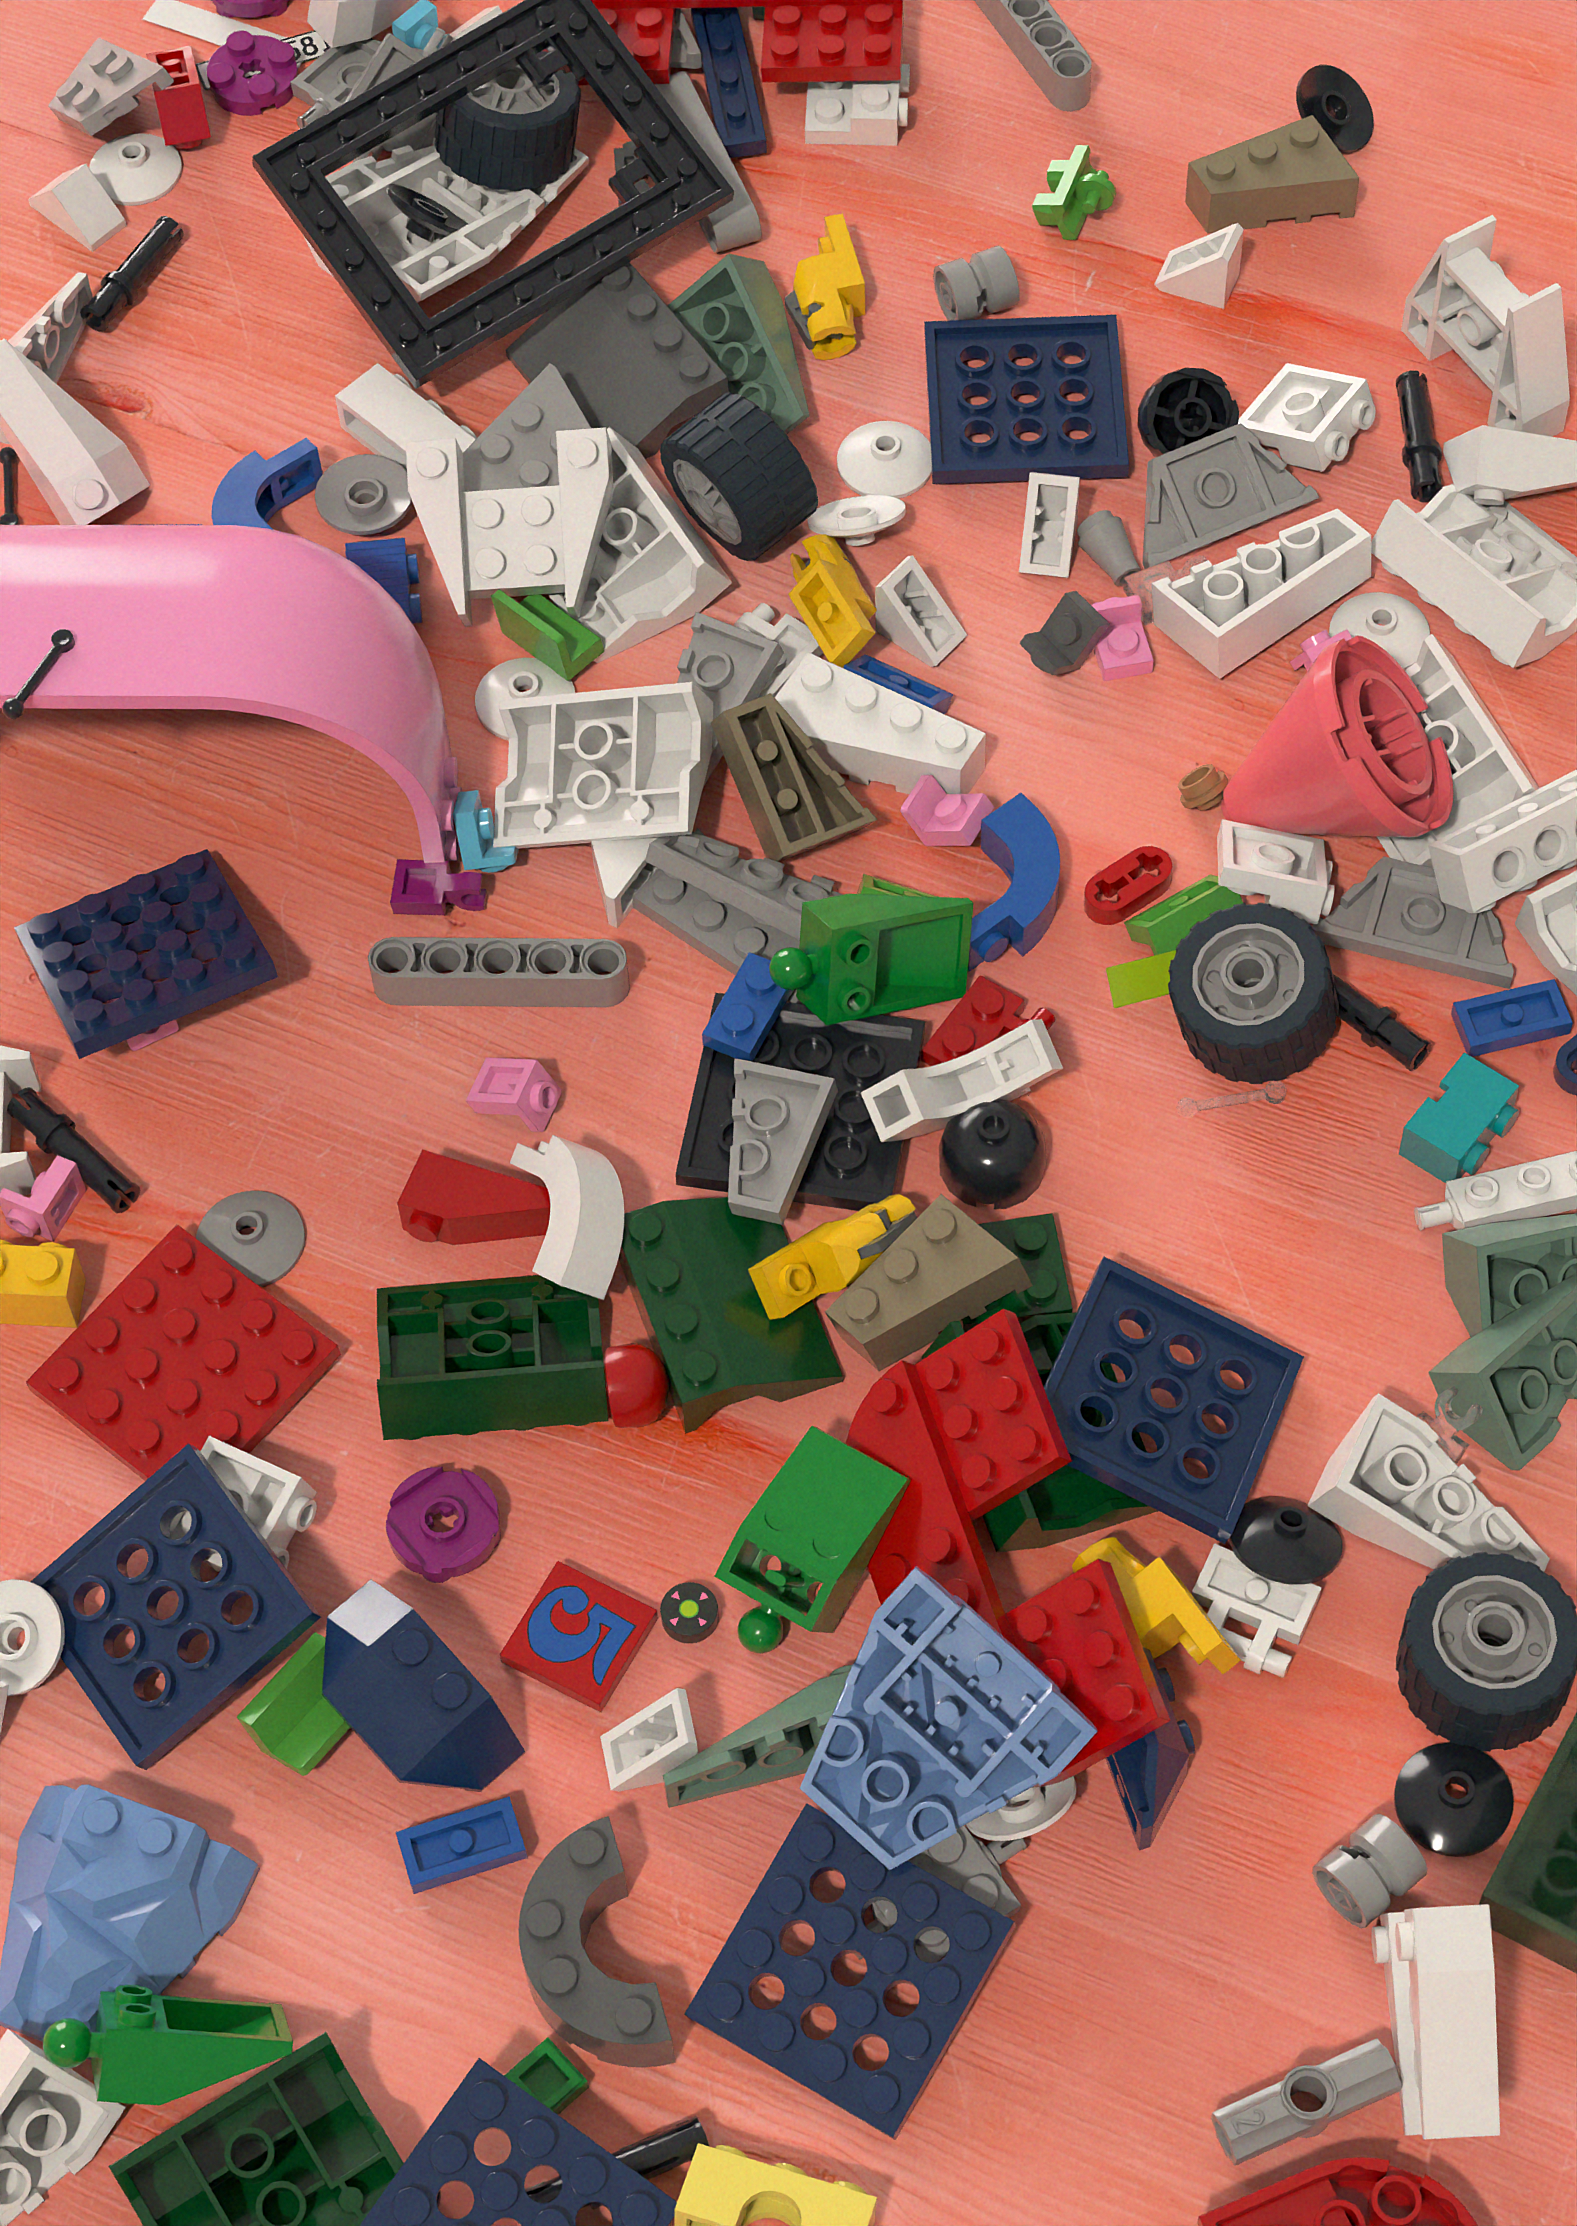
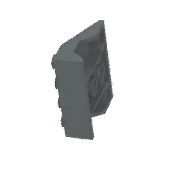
M630 262L546 311L506 349L507 358L529 384L550 363L554 365L590 427H606V429L611 427L634 445L645 459L657 454L672 427L697 415L718 397L728 393V377Z

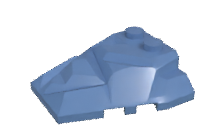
M916 1566L876 1610L800 1789L882 1864L891 1870L957 1833L958 1828L987 1812L991 1814L1007 1805L1008 1800L1038 1783L1041 1786L1057 1777L1096 1734L1097 1728L1060 1692L1059 1687L967 1603L958 1596L950 1594L935 1579Z
M88 1784L81 1785L76 1790L64 1785L45 1786L18 1842L17 1860L0 1965V2026L42 2042L47 2029L54 2022L63 2018L77 2019L83 2022L90 2032H95L100 1991L115 1992L116 1987L121 1985H138L151 1989L152 1995H160L178 1975L183 1979L196 1965L193 1958L216 1933L223 1936L235 1923L260 1870L258 1864L231 1846L211 1840L207 1831L195 1823Z

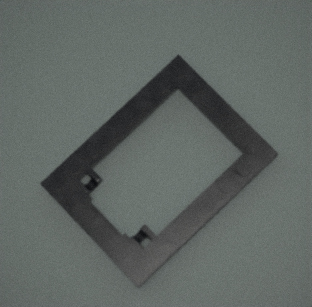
M524 0L252 156V164L255 170L415 389L731 202L734 197L733 188L591 0ZM546 49L549 54L539 59L536 54ZM517 65L522 68L537 90L548 85L550 78L559 70H562L564 74L572 72L578 81L585 78L637 147L633 152L637 159L619 169L613 177L609 178L608 185L623 205L429 319L325 176ZM644 179L650 189L640 194L634 185Z

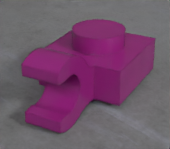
M397 859L390 900L393 914L445 915L447 902L468 911L484 910L487 891L486 889H481L483 876L477 872L451 874L447 860L445 862L424 863V860Z

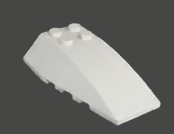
M434 138L433 146L416 151L410 145L392 150V158L376 162L372 156L363 158L330 174L326 179L416 302H420L489 263L588 166L589 157L575 148L573 161L570 163L569 169L565 174L560 175L557 180L531 190H494L486 186L473 184L452 172L451 168L444 165L441 161L440 154L435 148ZM389 184H396L414 190L448 208L455 215L465 220L468 225L448 236L434 233L430 241L413 234L405 227L409 218L396 207L386 193ZM305 238L318 266L333 276Z

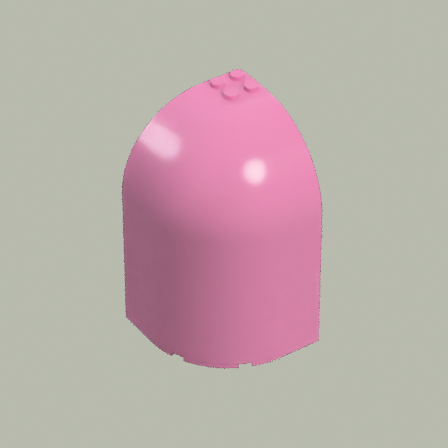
M0 525V708H2L3 703L7 699L16 696L53 646L51 641L53 633L59 629L69 630L73 634L74 647L70 651L61 653L24 702V708L229 710L274 717L306 726L338 739L365 754L381 766L397 782L413 807L424 863L445 862V860L449 863L450 861H458L459 842L456 829H454L453 811L458 792H462V788L457 787L458 763L457 758L452 757L442 693L427 648L401 606L357 564L331 549L301 536L258 527L236 525Z

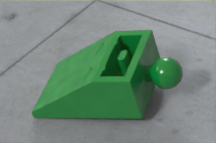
M844 894L802 902L799 949L787 947L776 952L769 964L770 976L773 982L782 989H797L796 998L825 1025L962 998L966 993L973 902L969 898Z
M815 1426L809 1428L741 1523L714 1576L761 1603L760 1607L748 1610L738 1623V1638L747 1650L763 1654L772 1651L779 1645L783 1637L781 1615L810 1632L833 1633L911 1479ZM773 1556H776L780 1560L781 1570L767 1571L768 1561ZM823 1583L815 1598L814 1592L816 1587Z
M121 1985L116 1987L115 1992L100 1991L95 2032H90L89 2028L77 2019L63 2018L54 2022L47 2029L43 2038L45 2056L57 2067L74 2068L82 2064L88 2057L91 2058L98 2102L157 2106L290 2055L293 2048V2039L282 2004L152 1995L151 1989L138 1985Z

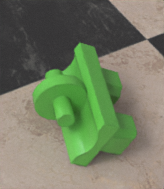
M1076 145L1069 160L1051 161L1047 170V182L1051 192L1055 193H1037L1032 204L1038 224L1040 226L1058 225L1063 240H1076L1087 214H1092L1095 210L1108 209L1111 207L1116 196V189L1112 182L1108 180V173L1102 170L1096 171L1089 162V155L1091 153L1089 145Z

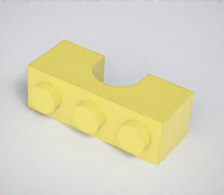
M698 2143L675 2207L674 2226H748L754 2221L765 2218L778 2219L789 2226H874L877 2197L868 2195L861 2187L850 2182L836 2181L828 2183L809 2177L803 2170L790 2164L777 2163L772 2166L749 2159L745 2153L731 2146L718 2145L713 2148Z

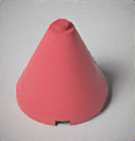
M1358 635L1348 641H1345V638L1324 648L1225 787L1221 802V809L1225 819L1286 833L1310 835L1419 837L1442 826L1447 821L1453 804V780L1448 755L1442 737L1429 742L1417 715L1428 709V706L1411 678L1399 663L1381 646L1370 639Z

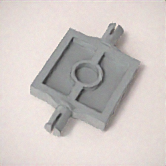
M437 27L424 50L409 47L391 33L387 34L344 103L444 47L454 38L450 34H445L444 30ZM437 112L357 157L353 162L370 156L377 160L383 150L392 152L394 149L408 145L414 151L430 147L435 138Z
M367 39L345 46L330 47L291 81L293 95L312 106L301 117L297 118V124L300 129L345 102L382 43L381 41Z
M964 1825L958 1828L957 1833L907 1860L1007 1918L1020 1911L1021 1904L1003 1880L999 1865L1027 1848L1023 1838L1008 1841H992L985 1846L981 1841L973 1837ZM885 1900L872 1903L871 1908L874 1921L868 1924L866 1928L875 1933H883L890 1930L897 1920L895 1905ZM938 1930L925 1932L920 1936L916 1944L918 1958L927 1963L941 1961L949 1951V1938L945 1933ZM855 1954L858 1959L861 1960L863 1958L861 1955Z

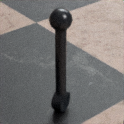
M4 447L0 450V462L3 464L5 510V514L0 517V525H20L18 516L14 514L13 464L17 461L18 455L11 447Z
M59 629L53 633L51 637L53 646L16 696L7 699L3 703L2 711L7 718L17 719L23 715L24 702L61 653L68 652L74 647L73 634L69 630Z

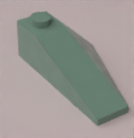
M733 254L726 255L667 305V307L728 377V393L742 395L747 400L754 402L787 435L806 420L810 414L783 301L764 261Z
M1577 1213L1489 1223L1442 1233L1445 1287L1470 1337H1473L1577 1273Z
M1577 1273L1464 1341L1428 1372L1449 1421L1510 1470L1520 1471L1553 1441L1561 1427L1557 1420L1558 1415L1568 1399H1577Z
M852 1665L834 1670L829 1677L817 1680L664 1774L663 1780L668 1807L805 1774L830 1716L833 1714Z

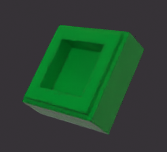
M548 2037L504 2075L557 2115L589 2088L588 2080Z

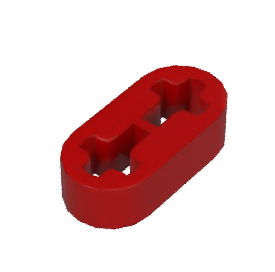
M1142 846L1095 874L1087 881L1084 891V911L1087 916L1095 923L1114 925L1122 922L1162 896L1169 889L1172 878V860L1168 853L1158 847ZM1144 868L1148 872L1157 869L1158 875L1153 877L1150 873H1145L1139 877V869ZM1103 894L1105 897L1111 898L1117 894V902L1113 904L1108 899L1099 902L1098 896Z

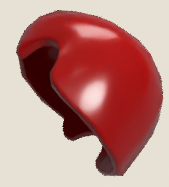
M630 1343L607 1348L605 1351L606 1385L615 1427L639 1428L655 1422L666 1407L670 1389L667 1369L654 1351L641 1344Z

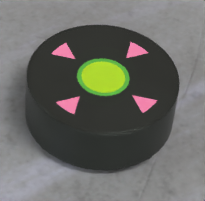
M687 1582L674 1586L665 1594L660 1606L664 1630L671 1638L681 1643L689 1644L703 1641L714 1632L718 1624L719 1614L716 1598L708 1588L698 1583Z

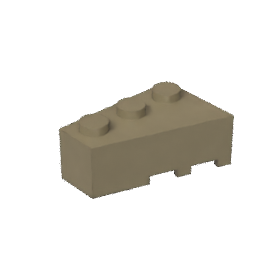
M1311 115L1189 162L1185 203L1207 234L1214 233L1235 223H1239L1243 229L1266 227L1267 220L1294 217L1295 224L1310 222L1311 215L1338 212L1339 219L1354 217L1359 176L1315 117Z
M771 693L725 710L711 722L713 731L766 858L782 862L860 831L877 820L867 807L863 808L843 784L845 781L835 769L832 771L813 749V742Z
M940 1194L825 1313L841 1339L873 1367L881 1371L935 1341L939 1336L938 1332L944 1330L951 1321H960L967 1316L972 1320L985 1313V1306L1013 1290L1019 1294L1033 1285L1019 1258Z

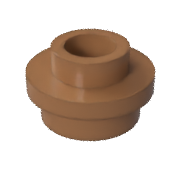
M1206 764L1194 769L1178 784V789L1182 793L1180 797L1181 803L1186 809L1197 807L1198 810L1203 811L1211 808L1223 798V790L1228 784V778L1224 772L1216 771L1212 764Z

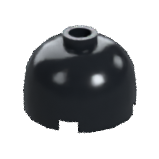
M1182 368L1162 375L1145 391L1138 407L1137 426L1143 444L1154 457H1158L1237 425L1239 421V408L1236 399L1232 400L1230 392L1225 388L1227 384L1220 376L1203 368Z
M1002 1099L982 1102L970 1107L967 1111L955 1116L947 1123L939 1144L940 1176L949 1192L963 1203L976 1207V1202L994 1204V1209H1007L1026 1201L1039 1188L1043 1179V1172L1046 1166L1044 1135L1035 1118L1019 1105Z

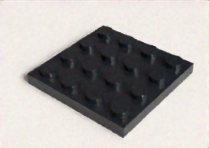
M715 992L710 1019L725 994ZM785 1003L752 1062L834 1078L838 1089L792 1202L859 1211L868 1205L879 1203L888 1196L895 1194L905 1139L890 1142L880 1141L861 1092L903 1069H917L919 1067L925 1035V1021L875 1015L825 1025L804 1004ZM703 1046L675 1173L676 1185L728 1192L730 1146L733 1145L734 1130L732 1118V1100L735 1099L736 1085L734 1058L706 1046Z

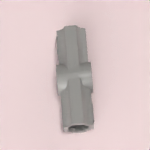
M1376 2038L1319 2065L1296 2067L1286 2075L1283 2081L1212 2112L1211 2120L1226 2156L1236 2166L1298 2137L1310 2138L1317 2136L1327 2128L1329 2123L1399 2092L1402 2088V2083L1396 2064L1387 2047L1383 2046L1379 2039ZM1301 2091L1310 2092L1318 2097L1322 2108L1314 2112H1304L1296 2108L1291 2100V2096Z

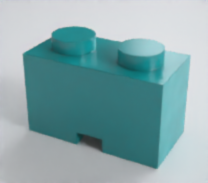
M1465 1052L1441 1080L1439 1088L1446 1092L1439 1101L1436 1102L1428 1097L1404 1126L1399 1155L1444 1183L1462 1178L1466 1172L1474 1175L1482 1166L1489 1153L1490 1148L1487 1147L1489 1142L1495 1135L1503 1138L1510 1131L1519 1115V1110L1514 1107L1519 1085Z

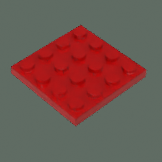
M176 1224L26 1381V1384L32 1393L146 1481L188 1443L201 1451L209 1436L249 1454L336 1361L341 1353L336 1343Z

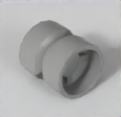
M994 246L972 254L970 263H967L963 258H959L934 268L933 280L936 295L948 321L974 320L981 317L984 308L989 313H995L1015 306L1019 302V286L1016 273L1009 256L1001 246Z
M1381 1814L1373 1815L1350 1835V1848L1343 1845L1337 1846L1315 1864L1312 1870L1317 1886L1331 1906L1348 1922L1359 1928L1367 1927L1390 1907V1894L1397 1897L1403 1896L1427 1875L1428 1870L1425 1859L1411 1838L1395 1822Z

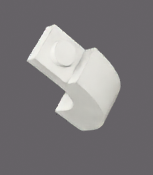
M1037 1019L1030 1020L985 1046L956 1059L925 1068L903 1069L861 1092V1095L880 1141H898L944 1129L952 1118L966 1112L970 1107L979 1103L1000 1099L1010 1102L1030 1092V1086L1062 1070L1063 1067L1043 1020Z
M552 1135L549 1143L541 1141L538 1150L517 1143L510 1164L541 1178L548 1189L550 1197L549 1225L532 1271L558 1285L604 1300L617 1265L624 1230V1199L621 1184L614 1167L604 1155L596 1150Z

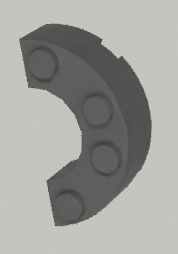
M609 1816L579 1828L556 1845L539 1865L527 1887L519 1917V1946L528 1985L540 2013L552 2029L568 2044L571 2045L573 2043L581 2049L596 2055L598 2060L613 2065L642 2068L676 2063L672 2038L656 1982L632 1985L609 1978L591 1963L585 1951V1943L592 1923L607 1906L628 1896L624 1868Z

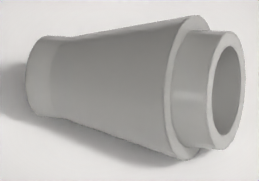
M1102 510L1092 514L1077 528V534L1080 537L1079 546L1111 577L1116 586L1127 585L1140 575L1141 568L1135 560L1120 517H1114L1109 510Z

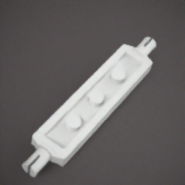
M1577 1151L1447 1181L1445 1202L1420 1208L1416 1207L1414 1209L1416 1224L1420 1231L1451 1223L1455 1229L1461 1230L1489 1223L1541 1218L1577 1209Z

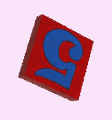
M557 1561L502 1649L500 1659L502 1663L602 1712L656 1623L658 1613L656 1609Z

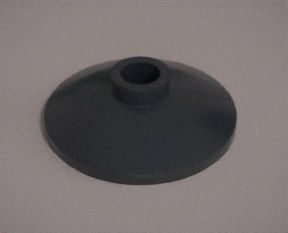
M1331 65L1314 66L1301 76L1296 89V102L1301 118L1313 115L1342 153L1354 152L1364 146L1370 139L1373 131V113L1369 100L1360 85L1345 71Z
M389 184L386 193L396 207L409 218L405 227L413 234L430 241L434 233L448 236L468 225L465 220L455 215L448 208L414 190L396 184Z
M1263 1497L1244 1504L1234 1531L1229 1538V1543L1241 1563L1259 1576L1279 1583L1301 1585L1322 1580L1336 1569L1342 1554V1540L1331 1520L1308 1507V1504L1285 1497Z
M1441 1743L1420 1750L1405 1763L1395 1784L1394 1804L1401 1825L1419 1845L1440 1855L1464 1857L1488 1849L1503 1836L1513 1813V1792L1505 1772L1489 1755L1468 1745L1461 1746L1455 1743ZM1450 1784H1456L1463 1787L1467 1795L1464 1798L1455 1799L1447 1794L1445 1788Z

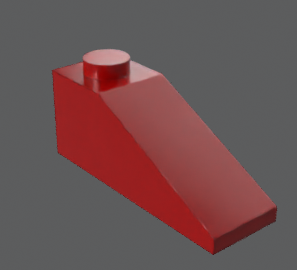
M191 46L146 54L147 60L163 66L174 80L164 90L156 82L152 83L165 146L175 144V147L178 149H187L200 145L202 139L211 138Z
M423 1149L397 1202L403 1230L407 1231L414 1238L428 1243L437 1240L450 1245H461L546 1235L550 1219V1197L546 1187Z

